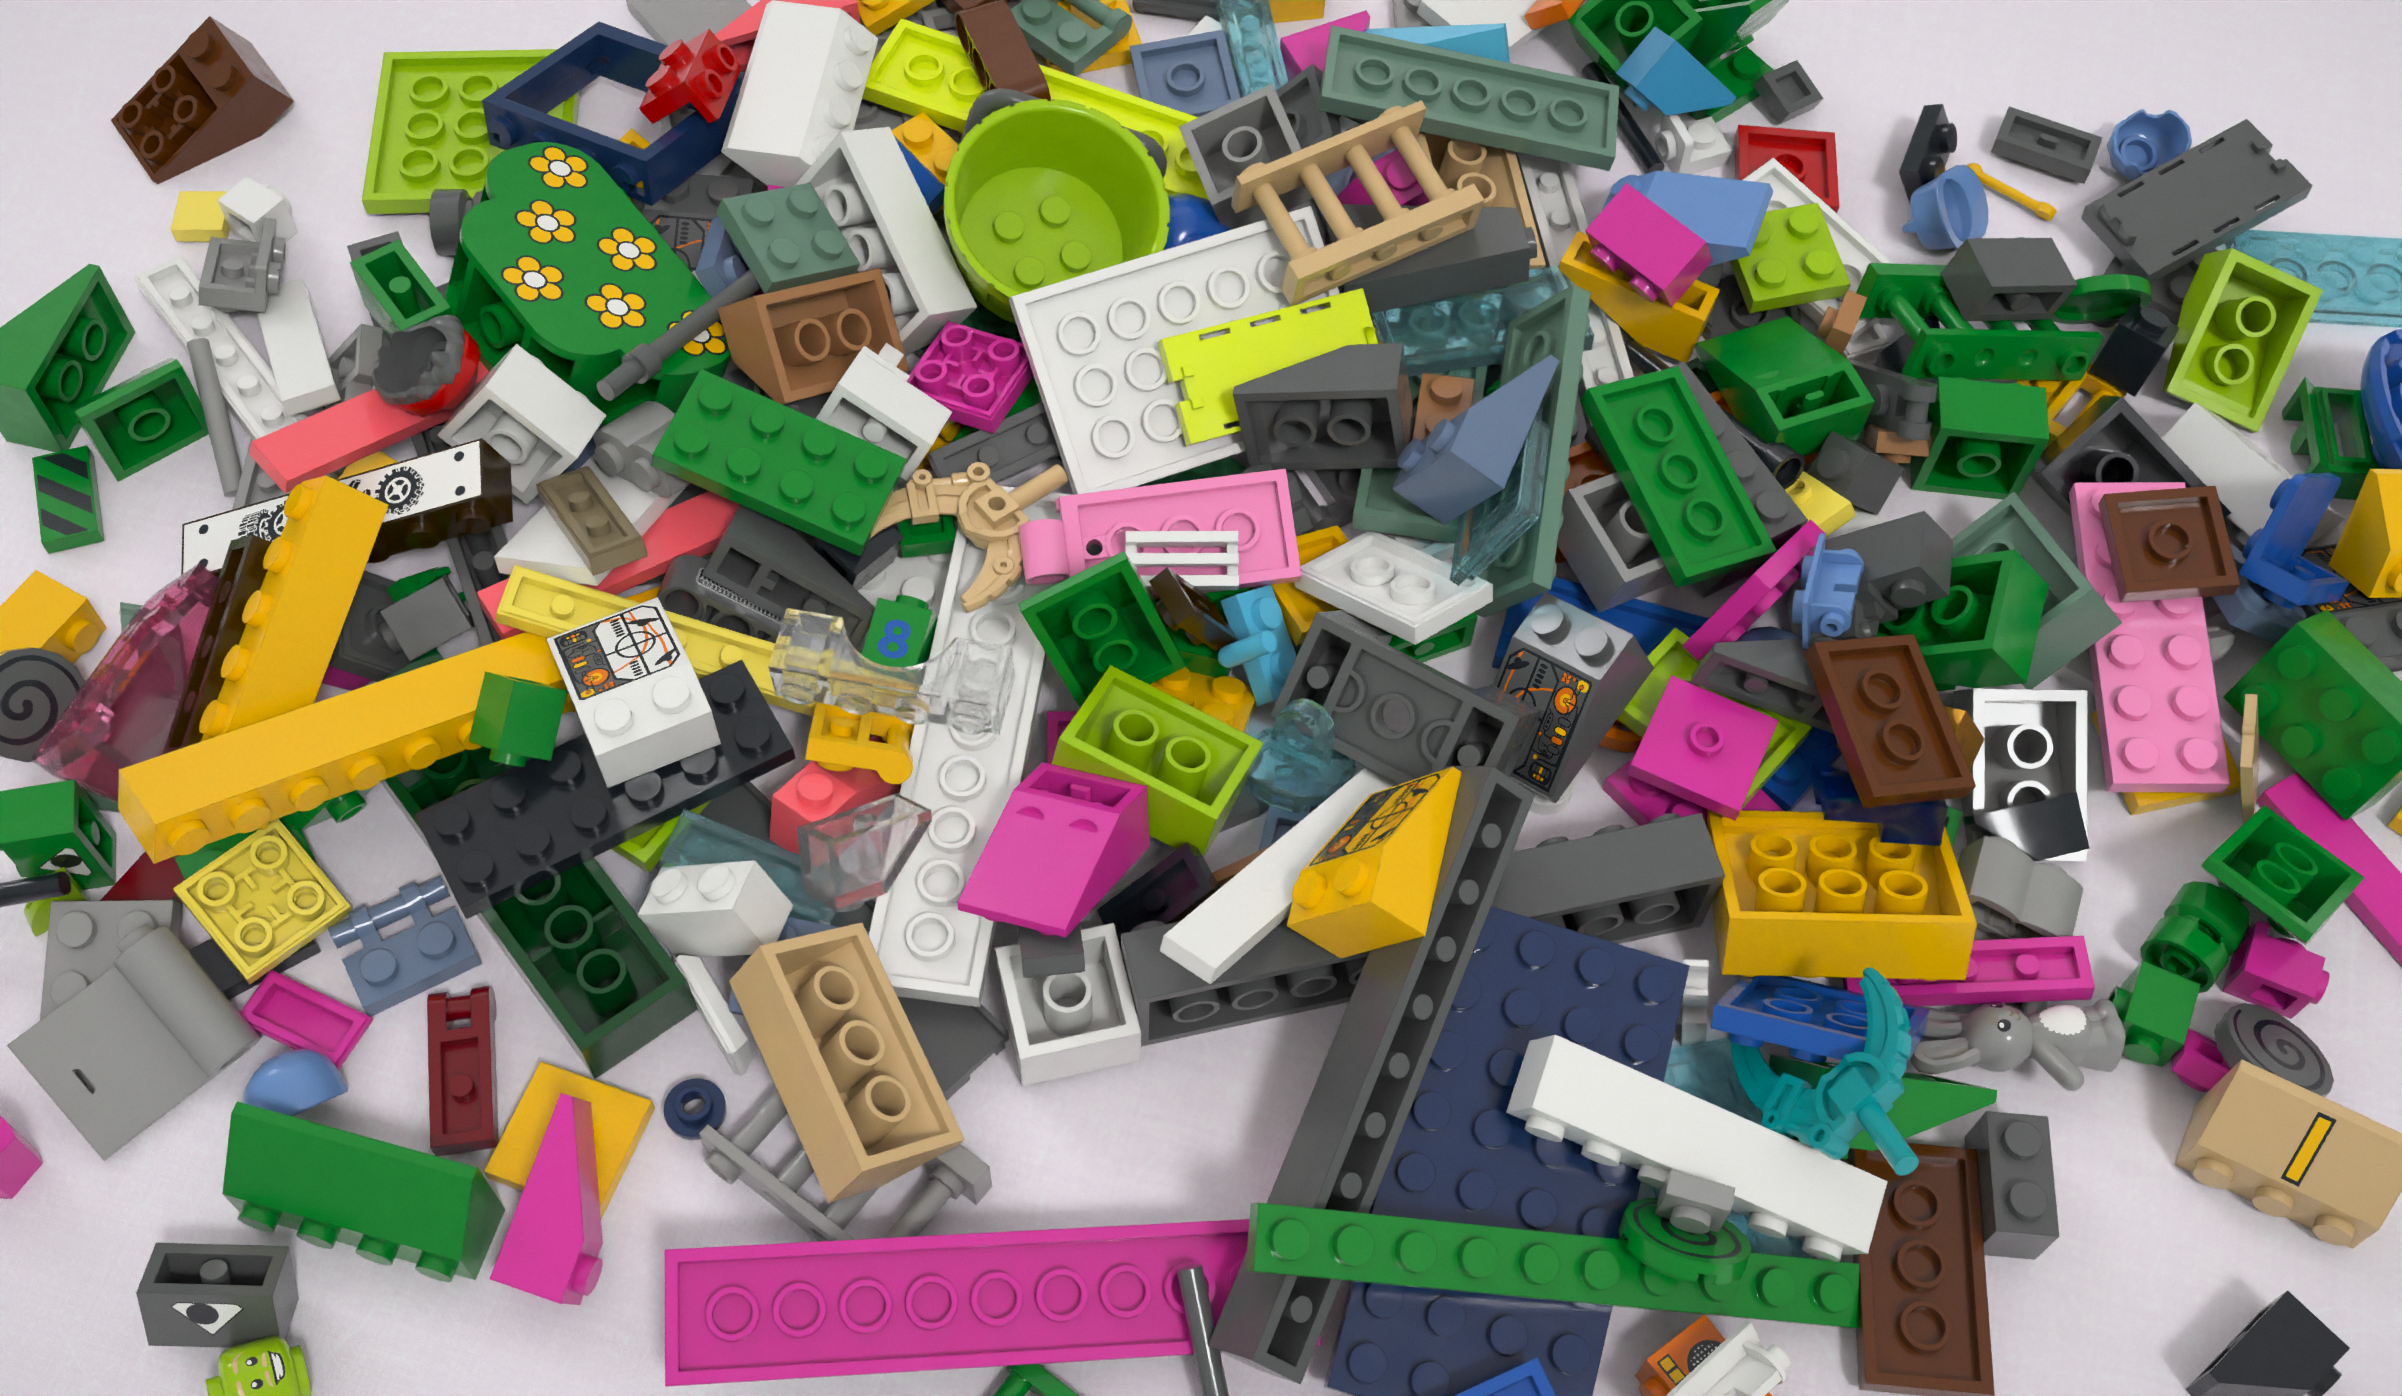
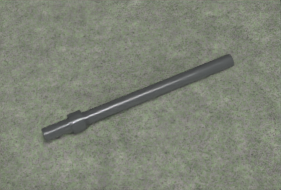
M751 270L737 278L650 344H639L625 354L621 360L622 364L597 382L599 394L604 399L611 401L634 383L643 384L660 372L662 362L720 319L718 308L747 299L761 289Z

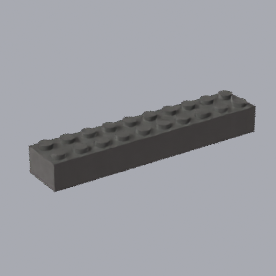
M1669 813L1653 819L1646 825L1627 829L1622 825H1611L1596 831L1592 836L1569 840L1567 837H1554L1541 842L1535 848L1512 852L1491 906L1621 944L1700 927L1722 884L1725 874L1702 813L1684 817L1677 813ZM1288 916L1210 985L1160 952L1163 936L1179 922L1165 924L1161 921H1149L1137 925L1131 932L1121 934V954L1141 1030V1046L1349 1002L1370 951L1339 958L1287 927Z

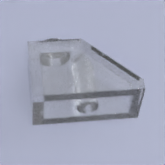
M896 793L797 827L803 893L836 912L857 910L864 905L865 901L888 893L932 822L931 810Z

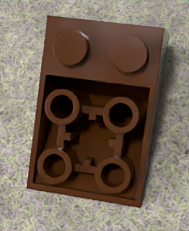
M209 16L187 38L180 48L156 70L144 86L122 106L121 110L111 119V122L152 181L160 184L262 136L289 108L294 100L250 41Z

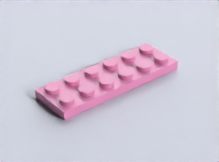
M2185 482L2074 483L2069 492L2078 569L2122 622L2121 625L2089 647L2107 792L2223 793L2230 785L2202 597L2120 603L2098 506L2104 494L2186 488Z

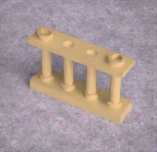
M1422 100L1406 107H1391L1384 111L1377 119L1268 164L1262 162L1255 163L1242 171L1239 176H1236L1231 206L1235 213L1258 204L1291 258L1287 264L1281 288L1291 306L1475 227L1484 203V198L1476 185L1473 183L1457 191L1452 188L1447 189L1416 139L1418 138L1427 109ZM1396 147L1428 197L1429 202L1412 210L1402 208L1371 157ZM1351 166L1384 221L1365 230L1361 227L1356 228L1325 176ZM1305 185L1338 240L1318 250L1315 247H1309L1280 200L1279 195Z

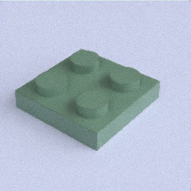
M811 183L724 198L721 200L716 214L764 294L855 274L860 266V262Z

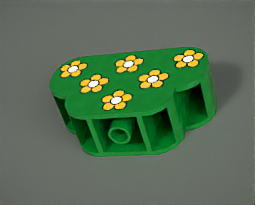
M536 142L503 151L492 159L487 169L481 201L473 206L463 218L449 284L444 297L450 305L453 315L460 319L463 328L477 341L480 348L479 360L488 371L518 344L530 355L542 361L545 367L574 390L585 395L593 405L605 413L606 417L601 423L604 426L645 401L660 403L675 414L700 369L723 378L731 358L721 319H719L662 362L661 371L643 384L634 383L611 401L604 399L597 390V382L619 367L625 354L639 344H650L712 298V296L707 294L701 283L690 272L686 263L673 252L658 234L654 225L648 222L630 201L625 191L589 155L576 148L559 143Z

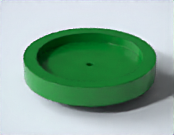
M2126 274L2098 275L2075 280L2077 283L2076 288L2050 319L2053 322L2064 324H2088L2122 318L2133 303L2143 308L2151 303L2150 282L2143 277Z

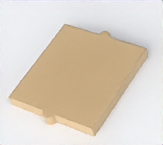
M2245 694L2240 759L2242 825L2256 813L2259 772L2258 694Z

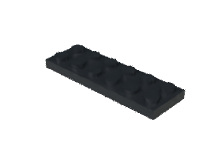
M742 659L698 680L712 710L721 742L717 746L607 788L586 734H583L555 747L551 761L532 758L526 761L525 767L515 766L415 813L417 822L465 918L468 919L795 760L794 749Z

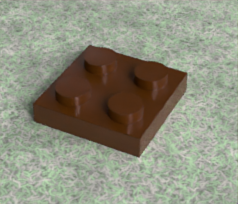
M2216 486L2104 494L2098 506L2120 603L2233 595L2240 586Z

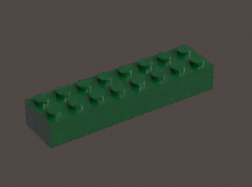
M435 648L383 680L444 660V658ZM482 746L475 750H464L436 760L424 769H412L380 782L433 854L414 814L515 766L490 760L491 749ZM594 857L477 914L485 928L595 1079L698 1010L686 978Z

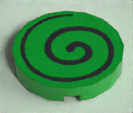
M1643 1198L1629 1203L1625 1209L1618 1231L1620 1239H1629L1626 1248L1636 1260L1649 1268L1684 1282H1697L1699 1274L1715 1275L1713 1284L1725 1285L1741 1279L1752 1248L1748 1238L1734 1224L1726 1220L1718 1233L1709 1230L1707 1233L1696 1234L1680 1230L1670 1223V1219L1654 1215L1658 1198Z

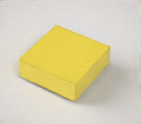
M180 191L171 225V232L175 240L180 242H210L211 237L228 239L230 227L217 201L228 191Z

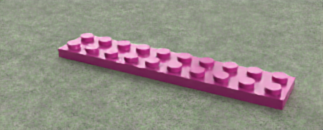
M1250 1219L666 1249L665 1386L1194 1355L1177 1270L1186 1266L1202 1264L1214 1325L1216 1327L1247 1252ZM1319 1337L1316 1347L1321 1346V1337Z

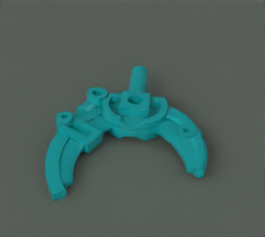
M1872 967L1866 968L1863 971L1864 977L1859 982L1867 1008V1036L1864 1051L1843 1055L1839 1064L1830 1072L1820 1077L1816 1089H1812L1813 1085L1805 1080L1784 1072L1781 1076H1778L1766 1063L1758 1047L1744 1046L1730 1041L1732 1060L1738 1080L1748 1098L1762 1112L1763 1127L1791 1139L1796 1136L1801 1143L1812 1146L1833 1160H1840L1845 1157L1850 1148V1141L1864 1130L1870 1135L1897 1175L1910 1174L1917 1168L1919 1159L1886 1114L1893 1107L1892 1103L1904 1093L1905 1087L1901 1078L1907 1068V1065H1905L1906 1060L1910 1058L1912 1038L1908 1034L1911 1027L1907 1011L1902 1007L1903 1002L1900 996L1890 985V982Z

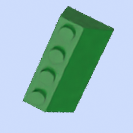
M238 1101L231 1112L222 1194L240 1212L237 1217L239 1221L265 1232H274L277 1225L298 1230L297 1237L322 1248L332 1249L336 1241L357 1247L355 1252L361 1257L383 1265H392L395 1258L416 1263L415 1269L419 1273L439 1281L451 1282L454 1275L476 1280L506 1210L478 1167Z

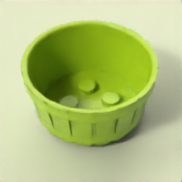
M1047 99L1028 100L1014 103L1013 107H1010V105L982 119L980 125L977 123L965 135L957 147L958 152H954L949 164L945 180L944 218L946 231L949 236L950 252L970 293L988 310L1013 324H1016L1009 303V299L1012 296L1163 251L1166 245L1169 231L1167 224L1170 222V205L1167 191H1164L1166 185L1160 169L1153 157H1149L1147 154L1149 151L1126 127L1122 128L1120 126L1121 123L1109 115L1092 107L1088 109L1083 104L1052 99V101H1047Z

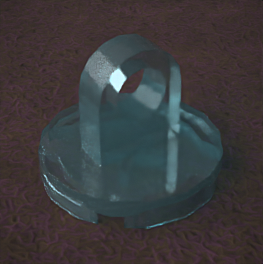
M1295 699L1276 716L1273 728L1265 729L1253 737L1264 744L1247 778L1246 787L1253 796L1271 807L1288 812H1307V806L1322 804L1352 779L1356 774V764L1354 760L1332 749L1335 726L1330 714L1324 707L1313 700ZM1295 720L1306 724L1311 729L1314 739L1300 732L1295 724Z

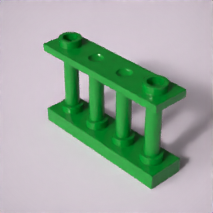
M1868 264L1856 292L1867 297L1859 318H1886L1897 321L1914 343L1902 370L1904 375L1928 379H1937L1938 376L1950 378L1964 377L1967 379L2082 380L2103 340V336L2099 332L2061 331L2051 319L1982 321L1988 329H1974L1968 321H1964L1941 276V272L1947 265ZM1928 316L1937 317L1946 329L1930 328L1923 319H1926ZM2011 321L2025 322L2031 330H2018Z

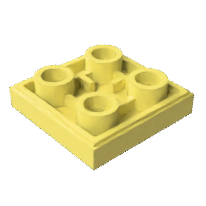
M279 819L272 820L268 823L266 830H257L173 888L177 897L249 985L325 932L330 926L346 917L348 912L352 910L349 903Z

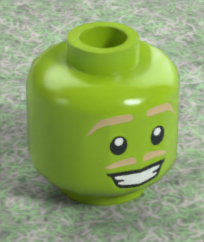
M278 1335L224 1350L217 1361L219 1375L205 1379L208 1396H311L309 1378L300 1345L289 1348L287 1341Z

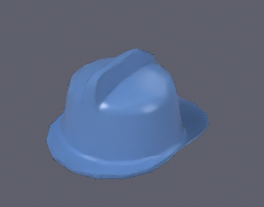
M1956 165L1944 171L1938 178L1917 188L1912 193L1910 200L1911 220L1901 228L1902 232H1916L1919 241L1929 250L1950 248L1957 250L1966 239L1982 238L1986 233L1988 225V204L1980 179L1966 165Z

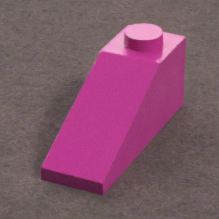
M560 1093L489 1279L559 1304L580 1305L583 1295L588 1296L594 1290L603 1265L602 1259L598 1258L603 1245L592 1106L591 1102Z

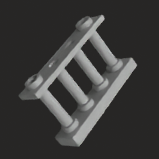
M777 1089L730 1141L708 1124L699 1133L708 1153V1156L704 1159L705 1163L725 1182L732 1185L737 1179H740L818 1242L855 1240L844 1231V1228L879 1188L835 1201L822 1214L796 1194L800 1187L814 1173L804 1147L777 1177L773 1176L749 1157L788 1113ZM961 1144L924 1163L923 1165L931 1170L928 1175L931 1182L883 1238L918 1236L950 1197L957 1199L962 1194L977 1205L992 1187L990 1166Z

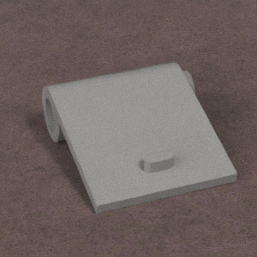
M146 923L133 930L116 945L121 954L114 961L115 967L7 1045L104 1161L238 1060L261 1039L258 1033L167 925L153 930Z

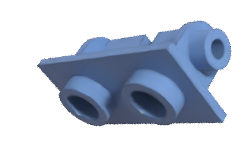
M1819 533L1814 556H1804L1801 586L1805 590H1795L1793 598L1792 623L1802 625V647L1806 649L1809 648L1812 633H1823L1829 637H1837L1850 628L1856 601L1855 594L1858 593L1864 570V562L1855 550L1849 548L1826 550L1825 533Z

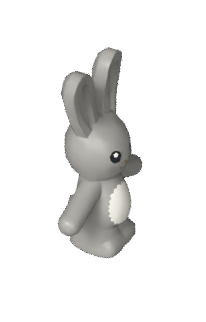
M2100 999L2093 1006L2083 1008L2071 1004H2059L2047 1008L2048 1001L2022 1002L2021 1011L2002 1003H1988L1972 1010L1968 1014L1917 1006L1930 1009L1926 1031L1923 1036L1946 1040H1932L1919 1043L1910 1061L1918 1072L1927 1074H1940L1972 1064L1989 1071L2005 1072L2019 1066L2028 1057L2035 1059L2064 1089L2076 1091L2084 1083V1076L2077 1067L2082 1066L2093 1070L2112 1072L2121 1059L2126 1036L2117 1010L2108 999Z

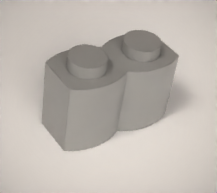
M645 401L599 428L594 433L596 461L609 476H618L629 482H635L642 490L651 491L661 497H670L691 484L688 481L651 466L652 454L675 415L662 404L654 401Z
M1983 836L1961 850L1958 867L1977 922L1976 928L1995 933L2000 939L2073 936L2084 888L2075 879L2067 875L2063 868L2051 863H2036L2020 850L2014 842L1998 836Z

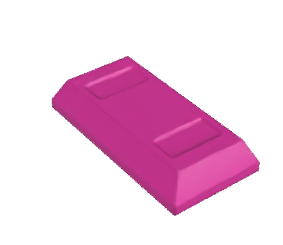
M274 970L269 971L240 1012L255 1031L294 1050L311 1049L326 1055L332 1060L338 1071L373 1021L372 1017Z

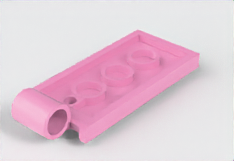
M1286 468L1060 496L1055 499L1056 511L1060 513L1061 520H1035L1018 527L1025 582L1030 585L1062 582L1123 551L1125 552V531H1238L1239 589L1300 581L1302 577ZM1092 544H1097L1102 548V552L1096 556L1090 555L1087 552V548ZM1137 547V553H1226V547ZM1226 566L1137 567L1139 575H1158L1165 568H1169L1177 575H1227ZM1200 590V591L1203 592V593H1210V592H1218V591H1225V590ZM1150 591L1154 600L1160 599L1156 591Z

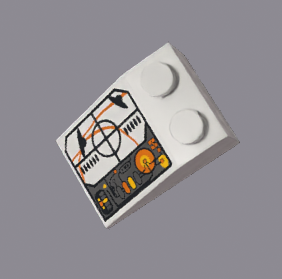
M658 597L547 638L607 788L721 744L712 710L691 662Z

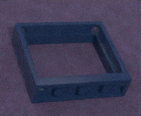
M597 22L482 100L490 145L503 150L536 142L559 143L576 148L598 162L613 181L625 191L629 198L653 206L722 153L721 150L745 73L740 71L718 120L708 123L694 105L689 102L684 106L696 110L694 113L644 150L546 114L600 76L647 93L648 88L645 84L658 70L661 64L659 56L668 46L614 26ZM642 181L644 189L637 187V183Z

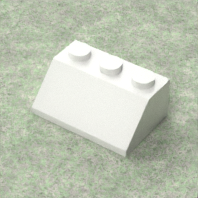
M2196 402L2161 438L2206 486H2216L2219 500L2231 512L2226 518H2229L2241 529L2235 537L2244 546L2252 534L2260 528L2263 529L2273 511L2269 506L2270 500L2277 487L2285 479L2293 477L2292 474L2227 420ZM2328 506L2308 544L2336 528L2344 518Z

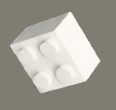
M516 344L475 385L472 392L457 407L437 436L451 447L483 438L511 463L512 493L528 504L539 494L536 484L559 476L579 457L606 417V414L593 405L585 395L574 390L545 367L542 361L530 355Z
M1114 923L1081 930L1085 959V971L1081 973L1026 978L1023 977L1020 943L995 948L998 978L1022 1086L1141 1060V1030Z

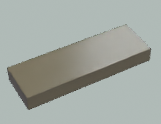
M589 466L536 484L541 502L593 576L648 556L643 538Z

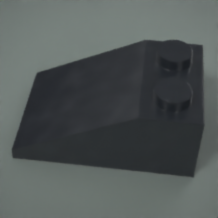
M2109 395L2101 396L2043 450L2030 474V477L2071 518L2069 492L2074 483L2185 482L2186 488L2206 486L2123 397ZM2220 501L2223 517L2225 519L2228 515L2231 514V512Z

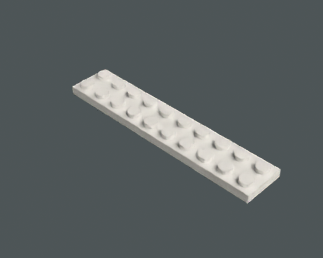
M1001 486L1007 493L1016 489L1014 487ZM1051 492L1022 510V512L1030 521L1042 519L1061 520L1060 513L1056 511L1055 499L1071 494ZM958 526L909 752L913 757V771L911 776L901 785L869 938L898 997L980 1007L996 922L987 920L983 916L958 910L957 902L1013 790L1024 780L1047 654L1022 615L1018 603L1058 583L1045 585L1027 584L1025 582L1024 569H1022V575L1012 587H1008L1005 594L995 601L988 602V605L980 609L965 613L961 607L962 601L960 596L969 589L979 575L985 562L987 550L976 547Z

